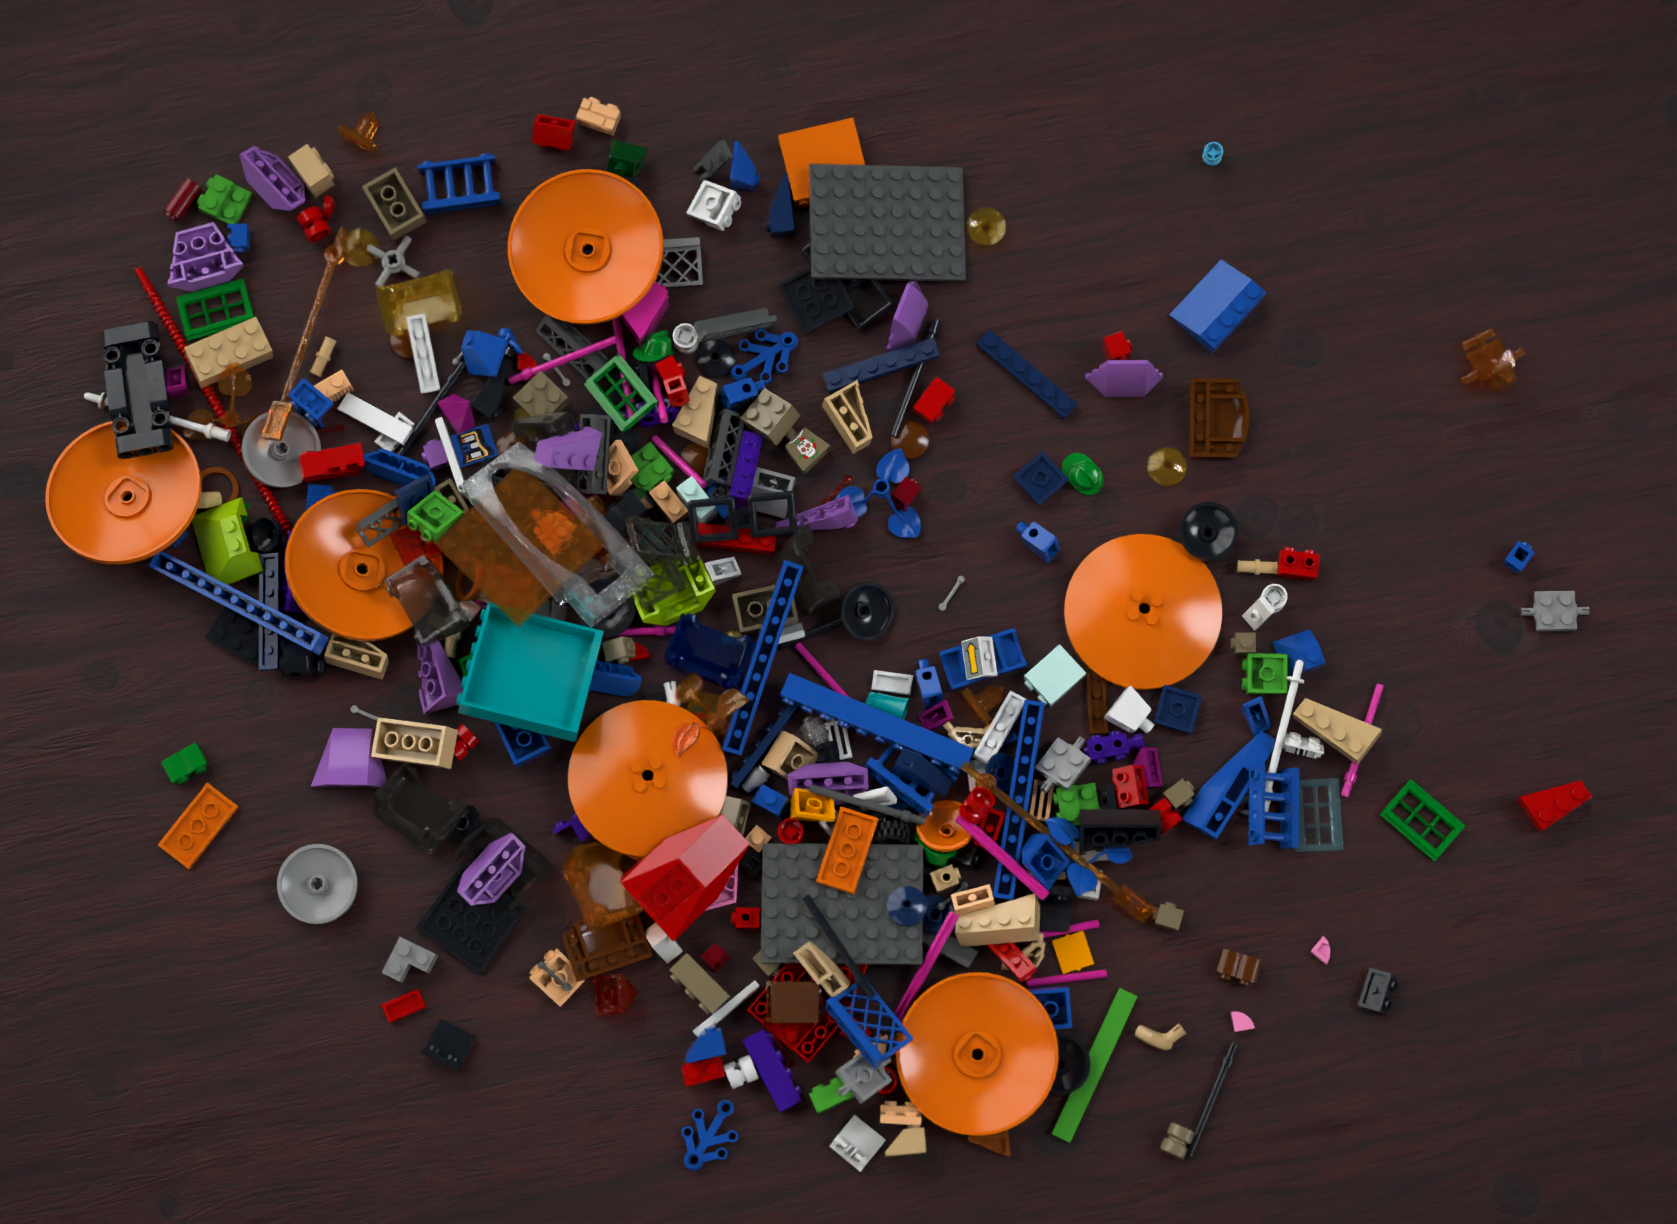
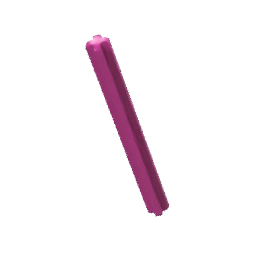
M961 814L958 815L955 821L1041 900H1044L1049 895V891L977 825L968 823L962 818Z
M950 911L923 959L922 965L917 970L895 1011L898 1016L903 1018L907 1014L959 918L957 913Z

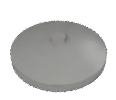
M274 410L260 415L249 425L242 440L241 451L244 464L255 479L270 487L290 488L302 483L298 464L299 456L306 451H321V444L315 428L303 416L292 411Z
M324 844L307 845L294 851L284 861L277 878V891L284 908L296 919L309 924H325L340 918L353 904L358 889L357 873L350 859L340 850Z

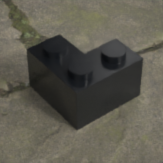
M634 487L621 495L622 500L618 504L616 502L612 503L606 509L608 512L604 517L614 530L620 534L638 519L648 514L657 504L643 487L638 489Z

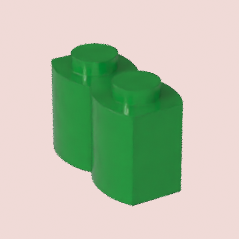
M197 743L191 744L161 762L173 784L178 783V785L189 780L188 777L194 773L199 775L207 770L206 767L209 765Z

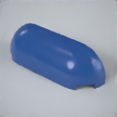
M378 449V451L363 455L364 468L377 477L405 486L428 474L431 476L433 486L435 487L436 480L430 467L423 463L385 449Z
M597 660L589 690L629 696L639 690L641 676H638L630 666Z

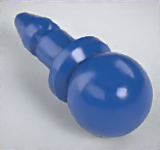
M506 327L501 328L497 333V337L508 340L507 346H510L516 353L523 354L521 346L516 342V337L512 334V331Z

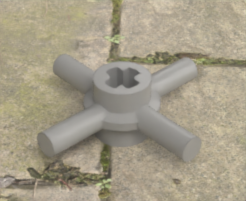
M405 235L397 250H391L386 253L371 244L368 246V252L382 259L384 270L375 283L379 288L383 287L391 273L403 271L415 279H418L420 276V272L405 264L403 253L412 240L410 237ZM396 259V260H397V263H396V264L393 263V264L391 265L390 261H391V260L394 261V260Z

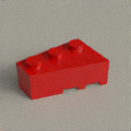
M361 442L317 452L306 451L298 458L302 482L360 475L365 466Z
M1580 780L1521 796L1517 799V802L1540 833L1590 799L1592 795Z

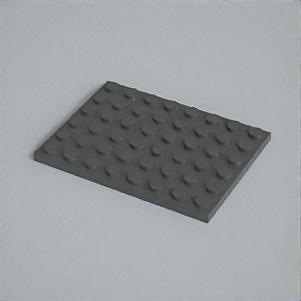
M809 164L811 279L965 282L963 167Z
M763 843L761 964H801L793 953L809 941L824 952L835 964H845L804 902L803 898L810 895L856 965H922V920L912 926H902L895 923L888 914L887 901L894 890L903 886L915 887L923 893V845L871 844L855 894L853 895L816 883L828 844ZM906 901L903 903V906L909 908L911 903Z

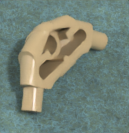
M949 721L943 725L952 740L973 749L978 747L990 726L988 724L984 729L959 726L954 728Z
M1039 932V940L1032 941L1031 944L1021 951L1036 968L1045 956L1043 932ZM1002 963V966H1001L1002 970H1009V969Z

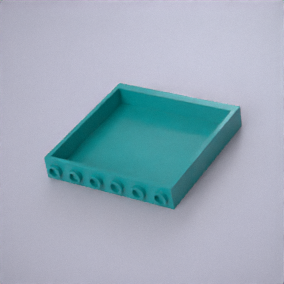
M488 602L487 608L481 611L480 620L483 621L482 625L477 626L475 637L478 638L477 643H472L470 654H473L472 660L468 659L465 671H469L467 677L463 676L461 688H464L463 693H458L456 705H459L458 713L575 742L604 631Z

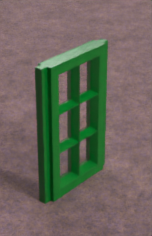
M243 278L176 297L187 341L219 333L254 318ZM240 290L242 301L227 305L225 294ZM220 296L223 306L207 310L205 300ZM201 301L203 312L188 316L186 305ZM243 304L246 314L230 318L228 308ZM224 310L226 320L211 324L209 313ZM204 315L207 325L192 329L189 319Z
M620 354L615 355L586 380L584 384L623 433L628 431L657 406L656 404L658 403V400ZM615 366L624 376L617 383L608 374ZM604 376L613 385L605 393L597 384ZM625 380L635 389L628 397L618 387ZM615 389L624 399L617 406L608 398V395ZM637 393L646 403L639 410L630 402V399ZM626 403L635 413L628 420L619 411Z
M1411 779L1380 813L1383 819L1434 862L1465 827L1461 821ZM1408 792L1421 802L1415 810L1402 801ZM1399 803L1411 813L1405 822L1392 812ZM1424 805L1437 816L1431 824L1417 814ZM1414 817L1427 826L1421 835L1408 825ZM1440 819L1453 829L1447 837H1444L1434 828ZM1430 830L1443 840L1437 848L1424 839Z

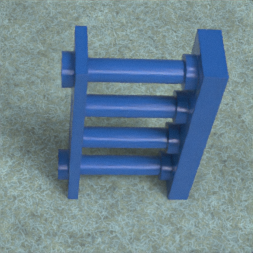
M483 153L479 157L435 163L433 161H425L417 165L419 173L425 174L428 199L422 202L425 215L501 205L499 192L493 190L490 167L492 164H497L495 156L490 153ZM483 166L486 191L484 194L476 195L474 193L471 167ZM463 168L467 194L457 197L454 191L452 170ZM444 171L447 197L446 199L438 200L435 195L433 172Z
M890 744L878 760L870 758L864 766L868 774L884 787L888 786L893 794L924 818H927L934 807L931 801L937 794L929 791L925 797L921 796L915 790L918 787L917 784L913 782L905 784L900 780V776L884 768V764L896 751L893 745ZM942 765L941 767L936 766L953 780L950 786L952 787L957 779L955 774Z
M1265 764L1249 766V845L1265 844V840L1280 841V849L1299 848V768L1281 769L1279 774L1265 772ZM1265 780L1279 781L1280 793L1265 792ZM1265 800L1280 801V813L1265 812ZM1265 820L1280 821V833L1265 832Z

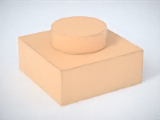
M756 825L745 839L750 843L749 846L760 853L763 849V843H768L772 838Z

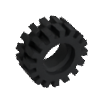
M887 821V823L881 822V824H877L874 833V844L909 845L910 828L902 822L898 824V821H894V823H891V821Z

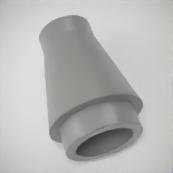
M760 764L757 767L754 766L741 786L750 793L768 781L767 778L770 774Z

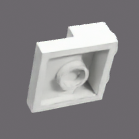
M704 180L686 213L692 218L705 222L710 227L724 231L725 227L731 225V216L734 210L737 211L740 208L741 197L733 190Z

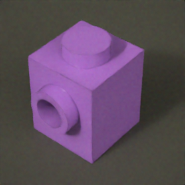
M433 439L423 446L425 452L422 453L425 464L429 463L433 472L450 466L442 440Z

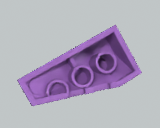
M849 495L796 515L798 531L849 528L858 521L857 512ZM789 518L776 522V528L789 527Z
M426 626L417 634V658L421 660V671H418V678H422V689H419V697L423 713L429 714L455 706L458 693L462 694L463 688H461V680L432 627Z

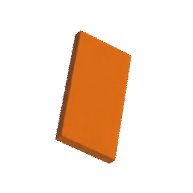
M206 783L159 842L158 846L190 870L239 806L209 783Z
M840 807L816 883L853 895L855 894L879 818Z

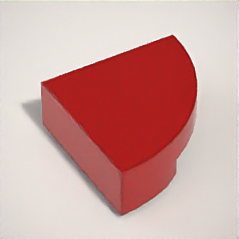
M328 195L325 197L322 209L323 218L327 220L331 218L336 204L333 197Z
M525 352L523 354L517 353L518 371L537 366L535 360Z
M634 642L636 657L630 658L631 662L650 658L648 650L643 645Z

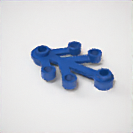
M763 329L757 330L755 333L756 340L759 342L766 340L777 343L773 347L752 344L746 339L739 342V349L742 352L750 351L760 355L744 365H735L731 370L732 378L735 381L743 380L747 377L748 371L766 361L764 371L760 374V381L762 380L764 384H769L772 380L771 371L775 354L782 351L781 360L777 363L776 369L780 374L786 373L788 371L787 363L790 351L794 350L798 344L797 336L792 332H784L779 336L766 333ZM764 333L765 336L764 338H758V334ZM786 338L792 340L790 344H786L784 341ZM743 343H747L749 346L748 348L743 349L741 345ZM781 364L786 366L784 370H780L778 367ZM741 369L743 372L741 375H737L735 371ZM764 375L770 377L767 381L762 379Z
M723 1100L718 1104V1114L707 1132L703 1120L704 1112L701 1109L693 1111L692 1117L696 1122L700 1139L696 1149L692 1139L693 1129L689 1126L682 1129L681 1134L685 1138L688 1151L684 1157V1164L689 1170H698L707 1161L715 1159L724 1160L727 1158L728 1151L722 1147L718 1148L716 1152L703 1154L707 1146L728 1141L733 1143L738 1140L739 1135L735 1130L714 1136L724 1118L730 1116L734 1111V1106L729 1100ZM723 1105H729L730 1110L723 1112ZM700 1111L702 1117L696 1119L694 1116L695 1112ZM685 1129L691 1130L690 1136L684 1135ZM730 1133L736 1134L735 1140L729 1139ZM720 1150H724L726 1152V1155L723 1158L718 1156V1152ZM694 1156L697 1157L698 1162L691 1164L690 1159Z

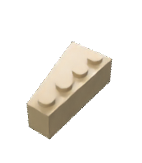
M1307 698L1303 700L1293 713V719L1357 765L1382 734V729Z
M1036 894L1028 895L959 916L956 922L955 934L960 947L1039 940L1040 904Z

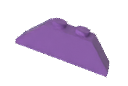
M256 146L240 153L247 182L272 209L291 211L305 202L304 184L278 156L259 150Z
M850 762L807 764L788 774L789 794L793 795L794 788L809 790L812 784L853 796L869 789L868 771L866 768ZM834 799V805L846 804L845 802Z
M510 833L490 843L463 872L457 892L469 905L495 902L522 873L525 852L523 843L513 833Z

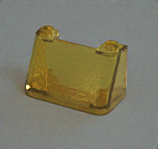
M452 269L441 271L439 274L435 273L391 284V286L375 288L386 333H391L392 337L402 335L403 330L408 329L406 321L408 316L425 313L427 324L446 319L449 322L457 321L463 315Z

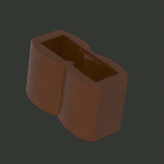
M1223 949L1216 973L1220 974L1219 978L1231 981V978L1239 980V984L1250 987L1251 984L1255 985L1262 960Z

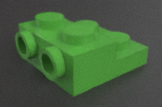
M216 174L214 178H209L206 185L208 190L205 195L201 194L197 204L202 213L227 225L237 224L253 194Z
M651 442L631 456L639 470L632 477L631 482L637 489L643 487L648 495L651 490L663 481L668 483L673 478L672 475L675 474L672 467Z
M434 490L407 512V524L413 531L419 530L426 541L432 540L434 543H437L450 533V527L463 517L464 511Z
M1248 653L1246 659H1242V670H1246V678H1242V690H1246V695L1287 694V654Z
M1095 783L1072 785L1068 791L1059 787L1055 789L1056 793H1052L1054 805H1058L1059 808L1056 817L1070 821L1075 827L1079 826L1080 809H1100Z

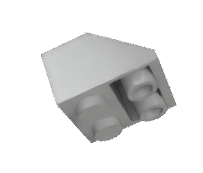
M757 467L751 494L793 491L796 483L795 477ZM787 499L755 502L756 512L782 519L786 518L788 511Z

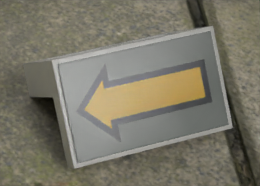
M978 636L961 641L967 680L998 676L992 637Z

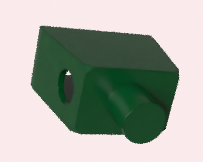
M612 139L607 172L620 177H635L645 166L648 148Z

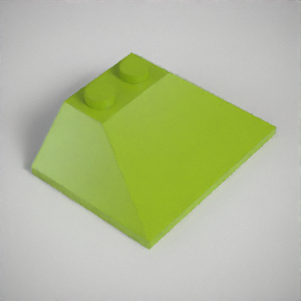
M242 497L195 515L192 519L207 575L227 585L263 572L259 554L250 552L241 518L247 516Z
M696 547L624 578L628 589L634 597V603L643 623L662 626L670 625L702 611L716 591Z

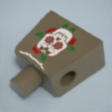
M791 427L785 435L790 441L785 446V450L803 475L830 451L828 443L806 428L797 433Z

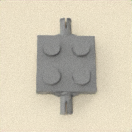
M1535 591L1533 608H1521V616H1533L1536 622V632L1576 631L1577 616L1589 615L1590 610L1589 607H1577L1575 591Z
M1079 736L1073 745L1064 742L1060 738L1056 739L1035 767V771L1046 779L1040 787L1041 791L1047 793L1053 784L1062 787L1066 791L1071 788L1091 761L1090 757L1079 750L1086 742L1084 738Z
M860 1053L835 1072L844 1083V1086L837 1090V1094H840L839 1097H843L850 1092L862 1104L887 1086L892 1080L885 1072L884 1066L891 1062V1058L883 1061L874 1070Z

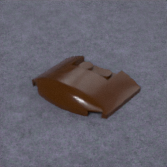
M1190 379V457H1238L1240 454L1238 452L1243 444H1245L1248 434L1249 407L1246 394L1238 384L1240 383L1238 379Z
M617 908L595 912L574 923L567 933L561 936L577 982L594 978L595 976L653 957L638 911L635 910L630 912Z

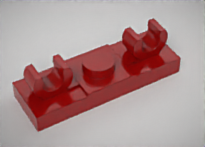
M1013 942L986 945L1020 982L1024 980L1028 982L1033 978L1032 974L1037 971L1036 966Z

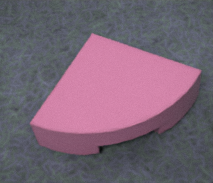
M1322 936L1310 952L1325 965L1330 959V946L1327 939Z
M1230 1012L1234 1032L1255 1028L1252 1020L1247 1015L1241 1012Z

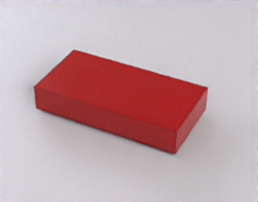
M419 989L381 1004L389 1024L426 1008Z

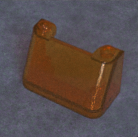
M600 842L574 846L564 862L566 879L586 926L590 931L600 930L639 914L644 910L620 884L619 878L623 876V873L618 863L623 854L607 848Z

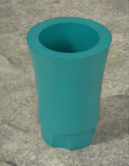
M871 691L866 700L867 705L905 720L910 698L895 697Z

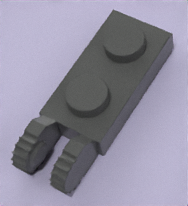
M725 140L719 141L701 159V162L693 167L695 172H700L704 168L707 171L698 178L700 183L716 175L733 158Z

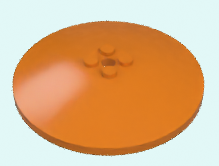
M594 169L568 171L540 184L520 205L512 221L508 237L509 265L521 292L537 309L546 315L571 324L603 323L630 311L647 295L655 283L664 253V238L660 220L647 197L628 180L610 172ZM587 245L593 247V252L590 255L583 253V249Z
M109 421L81 434L61 453L51 470L47 482L46 511L58 537L76 554L98 563L128 564L158 554L183 534L192 521L200 502L202 491L201 471L196 457L188 444L173 430L174 448L172 450L130 459L118 458L115 434L112 428L113 422ZM126 427L120 428L119 431L125 430ZM125 495H133L129 501H123Z
M353 489L334 493L319 500L305 511L291 532L285 551V573L289 589L301 610L314 623L332 634L358 641H377L392 638L416 625L428 613L437 598L443 578V558L439 549V542L434 543L432 540L428 542L423 538L419 530L413 531L409 526L403 525L368 548L354 530L358 522L395 499V496L368 489ZM398 510L396 517L401 518L400 511ZM384 519L381 521V528L390 529L393 521ZM367 530L364 534L371 541L376 538L377 531ZM364 566L367 569V573L360 574L357 571V567Z
M1134 534L1122 536L1102 544L1081 562L1074 572L1066 592L1064 621L1067 635L1074 651L1092 672L1106 681L1123 688L1131 686L1134 690H1155L1163 688L1164 685L1171 686L1184 680L1205 662L1212 652L1220 633L1222 603L1219 589L1210 570L1201 559L1189 554L1182 544L1162 536ZM1147 604L1150 611L1143 614L1139 611V606Z
M641 700L625 703L608 710L586 728L572 752L568 769V788L574 811L581 824L593 838L615 852L630 857L643 858L665 838L717 817L725 800L728 774L721 746L715 735L702 720L686 709L671 703ZM645 771H651L654 777L652 780L646 781L642 778V774Z
M981 972L958 974L946 978L921 994L908 1010L902 1022V1025L914 1039L896 1052L897 1068L901 1083L916 1108L925 1117L944 1129L974 1136L991 1135L1009 1130L1030 1117L1041 1106L1052 1088L1059 1056L1058 1042L1053 1024L1048 1013L1037 998L1023 986L1008 978ZM899 1033L897 1042L904 1041L906 1037ZM975 1049L983 1051L984 1056L981 1060L973 1059L972 1052Z

